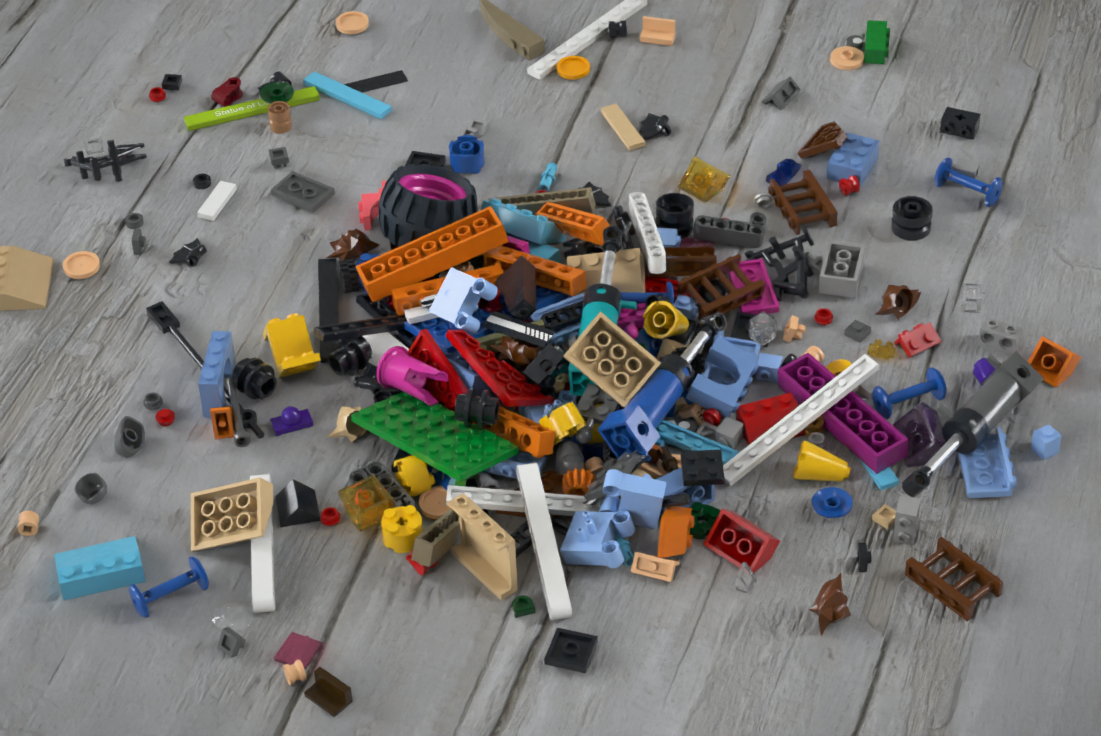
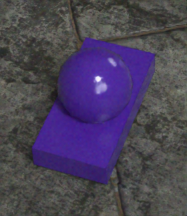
M293 406L286 407L282 411L281 416L270 419L276 436L313 426V420L308 409L299 411Z

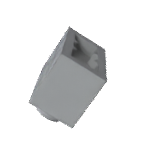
M986 317L980 328L978 346L1012 355L1015 351H1018L1021 345L1023 328Z
M900 495L895 515L893 541L914 545L918 529L921 499Z

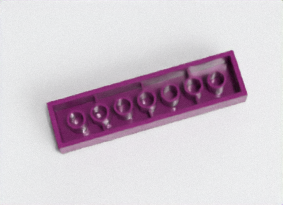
M806 353L778 369V386L785 393L791 392L796 402L801 405L836 376L810 353ZM853 391L820 415L824 420L823 427L876 474L908 456V439Z

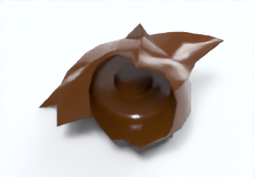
M355 228V230H348L345 235H341L339 240L329 242L335 252L326 258H340V260L360 258L362 254L368 253V251L373 250L380 244L371 241L365 233Z
M888 285L882 296V307L875 314H894L899 321V318L907 314L916 305L921 292H918L919 289L910 290L906 285Z
M505 336L502 337V344L490 345L500 352L498 360L513 361L516 367L520 369H525L538 356L539 352L538 345Z
M841 573L835 579L827 581L822 586L812 608L809 609L818 615L821 636L830 623H836L851 615L847 607L848 598L843 593Z

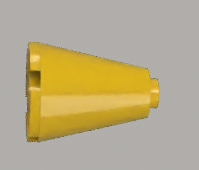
M667 301L651 303L643 314L644 329L653 338L664 339L683 334L689 327L688 319L674 305Z
M804 440L798 453L793 478L797 480L843 482L844 478L848 479L851 467H848V462Z

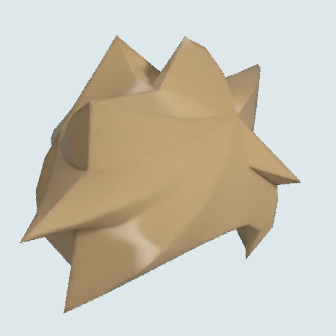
M341 406L336 422L337 427L327 437L339 438L347 436L353 444L354 440L368 431L351 421V414L360 411L361 408Z

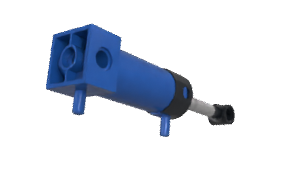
M716 312L703 316L700 320L701 331L681 356L668 354L662 357L660 360L661 364L624 409L611 412L597 429L617 458L628 452L630 454L638 451L640 455L650 456L648 454L649 450L660 437L656 428L677 400L683 397L688 405L694 403L686 399L687 389L695 378V373L690 363L710 337H714L717 332L726 329L727 321L722 313ZM651 457L647 459L645 463L649 462L651 460Z

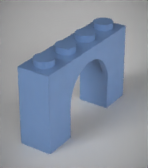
M212 331L198 382L203 415L207 418H211V408L226 407L223 378H233L232 374L236 366L231 332Z
M717 336L705 361L728 372L733 378L734 384H719L697 374L686 399L706 409H716L722 417L729 418L731 412L735 414L740 405L737 400L742 401L746 390L743 388H748L753 379L750 377V374L754 376L759 367L756 364L759 356Z

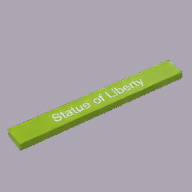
M315 86L295 90L293 97L286 103L289 104V107L319 101L320 98ZM256 99L184 116V122L188 131L268 113L267 108L270 103L262 99Z

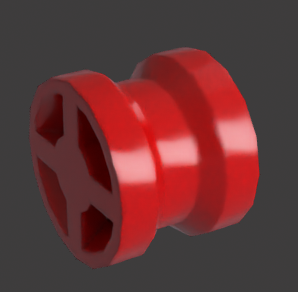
M855 175L849 176L848 179L843 178L839 180V188L844 196L850 195L851 192L857 193L860 191V184Z

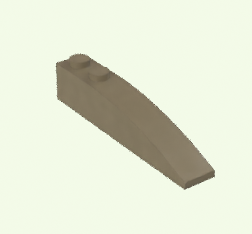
M479 0L480 12L491 30L511 49L529 61L545 53V44L542 37L489 1Z
M591 187L496 197V199L501 200L502 204L516 205V209L532 211V215L537 216L536 213L547 202L594 214L596 206Z
M449 509L417 536L411 560L418 562L422 566L430 567L461 538L459 515L452 509Z

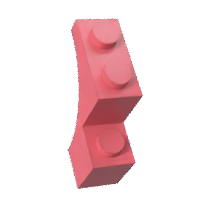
M382 181V188H379V193L361 194L362 201H359L358 205L359 212L363 213H359L360 224L364 223V230H371L374 219L379 215L380 196L387 181Z

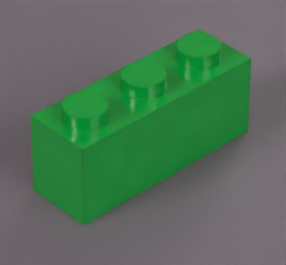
M867 20L864 63L884 64L885 58H888L890 28H887V21Z

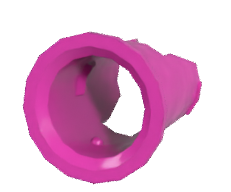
M401 346L392 347L385 352L377 367L376 377L381 386L390 389L395 387L425 402L428 406L438 404V401L428 390L424 389L428 378L449 381L446 372L411 357L409 351Z

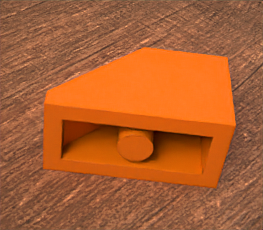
M232 407L211 408L210 413L215 439L233 438L234 419Z

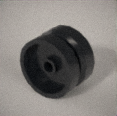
M906 196L895 201L892 209V232L897 237L908 241H917L928 236L931 231L933 214L932 205L929 201L917 196Z

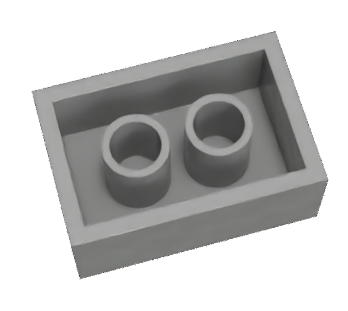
M828 241L819 277V293L856 298L864 264L865 245Z

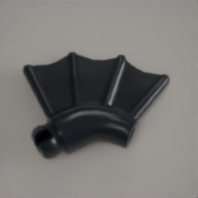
M648 113L647 118L641 121L642 128L639 131L644 135L643 139L646 140L658 134L669 136L671 129L667 124L668 116L662 115L659 117Z
M588 182L583 187H591L596 205L611 206V203L608 201L609 195L605 194L601 187H596L591 182Z
M196 238L191 243L183 244L180 250L174 252V256L169 263L187 262L188 266L195 267L200 257L207 252L206 247L201 245L199 239Z
M369 363L364 375L354 378V386L368 389L374 395L381 388H384L378 383L376 377L378 366Z

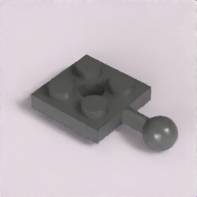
M588 384L577 405L583 420L587 421L586 427L576 433V439L583 444L591 440V429L594 423L602 424L611 412L618 411L621 406L598 385ZM600 402H603V403H604L603 405H600L599 407H595V405H596L597 403H600Z

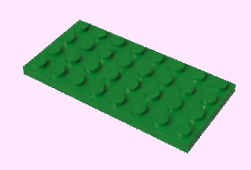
M405 392L390 396L381 402H376L372 406L351 414L352 422L459 482L517 455L519 450L518 446L499 437L495 433L486 429L479 430L478 425L475 423L470 428H465L463 421L455 420V412L443 407L441 404L428 406L425 402Z

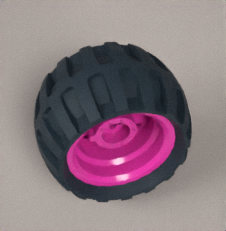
M408 164V166L398 167L385 183L379 201V223L382 233L392 244L399 247L477 212L476 190L467 178L462 177L457 172L428 164Z

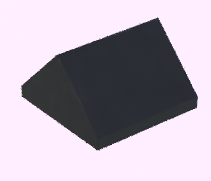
M293 479L275 496L280 528L320 521L314 489Z

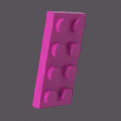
M763 259L741 261L739 268L751 282L762 279L766 284L763 296L740 306L741 313L756 315L778 313L779 304ZM733 271L728 273L730 281L736 289L745 287Z

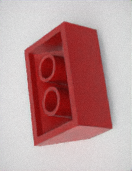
M791 392L743 404L738 407L736 421L744 423L743 437L748 446L799 406ZM805 429L801 430L793 438L805 435Z
M722 509L703 545L750 575H753L772 558L781 540L736 512Z

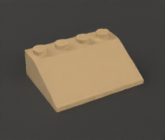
M0 246V311L46 309L54 261L52 257L16 246Z
M640 248L616 252L611 283L620 292H645V258ZM605 252L567 257V266L586 271V289L594 284H600ZM586 289L582 290L581 292L577 293L576 295H579V294H581V293H584Z
M599 312L563 355L564 358L622 407L628 404L661 364L660 361L602 312Z
M259 477L190 493L192 552L264 537L273 506L272 483Z

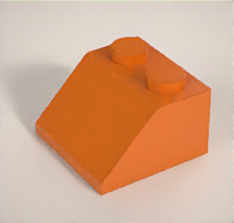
M1041 336L1028 363L1044 378L1043 381L1057 388L1074 372L1081 356Z
M666 507L661 517L657 557L663 558L685 554L688 547L692 546L693 535H689L690 528H693L695 516L691 515L692 508Z

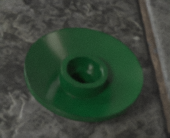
M285 82L269 83L260 91L261 99L270 104L277 101L287 102L294 95L293 87Z

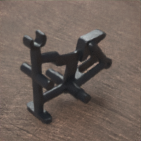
M108 140L109 155L84 158L83 151H77V157L65 158L64 164L66 167L72 165L79 167L82 179H88L87 170L91 171L95 181L101 180V168L111 166L115 181L120 182L122 181L121 166L139 159H145L147 155L129 154L145 147L144 143L117 145L115 147L114 140Z
M624 211L622 217L616 219L618 225L616 227L621 230L622 242L626 244V247L633 245L630 235H635L636 229L629 213ZM575 238L562 243L563 247H573L566 250L563 254L566 259L568 256L585 255L588 250L598 246V244L588 241L580 244L579 241L581 239Z
M807 228L802 229L804 235L780 244L775 237H771L769 242L772 247L755 253L753 251L745 252L748 260L764 258L769 267L776 269L779 277L772 281V287L777 301H782V293L797 295L802 299L809 296L807 277H811L813 271L809 264L810 260L805 255L802 243L808 241L810 246H813L814 241ZM793 247L792 251L796 261L788 266L783 267L778 259H772L771 254L774 253L777 254L780 260L784 259L786 255L783 250ZM797 270V284L789 283L788 275Z

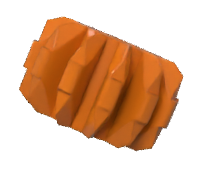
M575 468L574 471L568 470L562 478L563 493L584 496L588 491V486L595 481V475L591 474L590 470L584 471V468L581 470Z

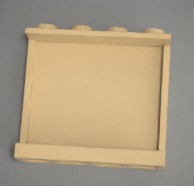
M464 493L447 502V505L459 515L461 542L451 548V554L501 601L517 592L515 539Z

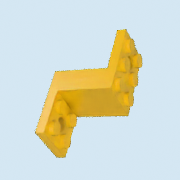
M298 313L288 315L287 319L280 320V318L271 319L266 324L262 334L264 340H269L278 378L316 369L321 359L319 353L314 354L304 315L299 316Z

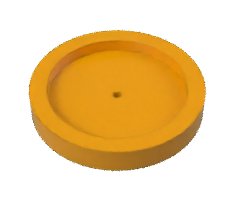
M567 56L560 59L557 63V73L565 79H581L590 72L589 61L581 56Z

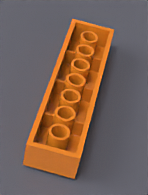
M489 206L355 267L372 302L391 295V289L416 284L462 262H466L473 257L482 255L491 249L500 247L509 241L502 222L492 207Z

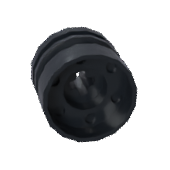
M668 193L657 199V228L677 229V235L681 236V239L693 232L694 201L691 197L681 193Z

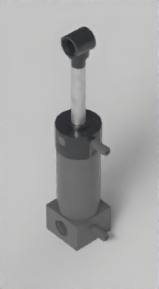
M1017 351L1010 355L1002 364L992 354H989L986 360L995 370L985 379L982 387L954 414L943 404L937 408V411L947 420L942 427V435L946 443L922 469L915 470L903 481L902 488L907 495L916 497L930 484V477L954 451L961 454L974 452L1002 419L1044 379Z

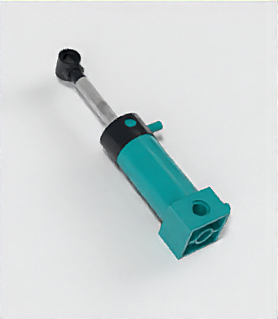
M609 226L603 231L605 255L600 284H594L585 290L579 336L599 312H602L617 325L621 308H637V302L622 301L621 292L611 286L616 252L622 248V233L620 228L616 226ZM572 363L569 364L570 394L582 396L588 384H596Z

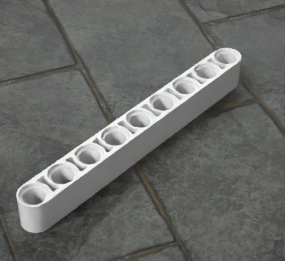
M642 192L630 193L629 212L648 269L654 274L664 273L666 271V252L647 198Z
M538 464L517 465L518 483L550 620L572 617L570 598Z
M270 474L250 476V480L261 477L271 483ZM272 510L264 537L251 539L252 604L254 613L275 611Z

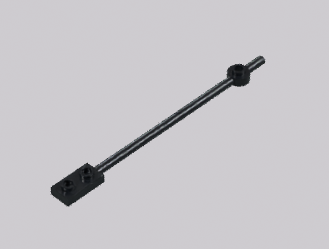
M161 301L147 307L146 312L162 333L171 332L202 370L204 360L177 329L180 327V322L165 303ZM224 385L225 399L231 405L228 389ZM239 403L243 427L250 428L259 439L263 438L264 432L256 424V412L251 409H244Z

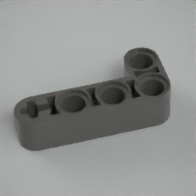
M760 212L752 213L749 222L700 215L695 218L693 236L699 240L759 248L763 244L767 218L765 214Z
M372 462L350 473L351 493L355 490L354 496L356 495L357 488L360 490L362 489L360 486L368 482H374V484L363 489H371V492H373L372 486H375V491H377L375 493L381 497V500L388 509L406 507L408 505L415 507L414 500L382 463Z

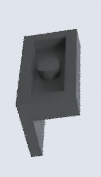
M790 76L776 84L761 102L765 104L773 100L781 110L788 105L801 89Z

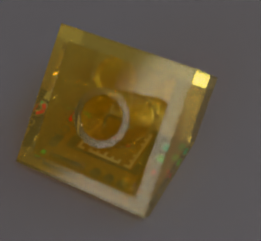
M694 156L678 188L706 203L722 192L731 175Z
M374 475L338 491L351 522L360 532L380 523L384 511L394 508L393 497Z

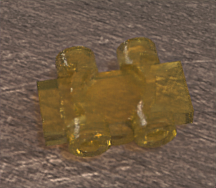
M876 339L874 344L870 343L867 354L879 359H894L896 348H893V343L890 341L886 342L885 346H882V341Z

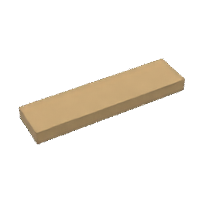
M617 103L601 108L602 115L629 151L645 146V141Z

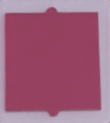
M291 632L274 656V661L292 665L296 660H301L306 670L323 644L320 641L309 638L308 635L303 636Z

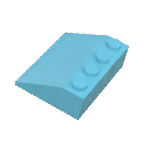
M491 198V200H483L481 210L491 206L502 222L505 232L537 244L564 242L566 239L555 223L548 221L546 216L532 215V211L526 209L518 210L516 205L502 204L500 199Z
M135 536L54 554L63 601L146 582Z

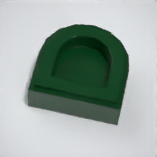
M522 595L513 599L512 610L515 618L536 613L535 606L530 597Z

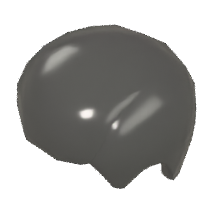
M88 473L77 481L75 493L84 503L96 504L106 495L107 485L99 474Z

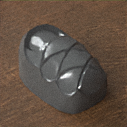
M125 416L117 427L114 436V448L118 455L129 458L143 447L145 431L142 423L132 417Z
M564 441L558 446L555 456V469L558 475H564L568 470L574 471L575 468L578 470L584 468V456L576 442Z

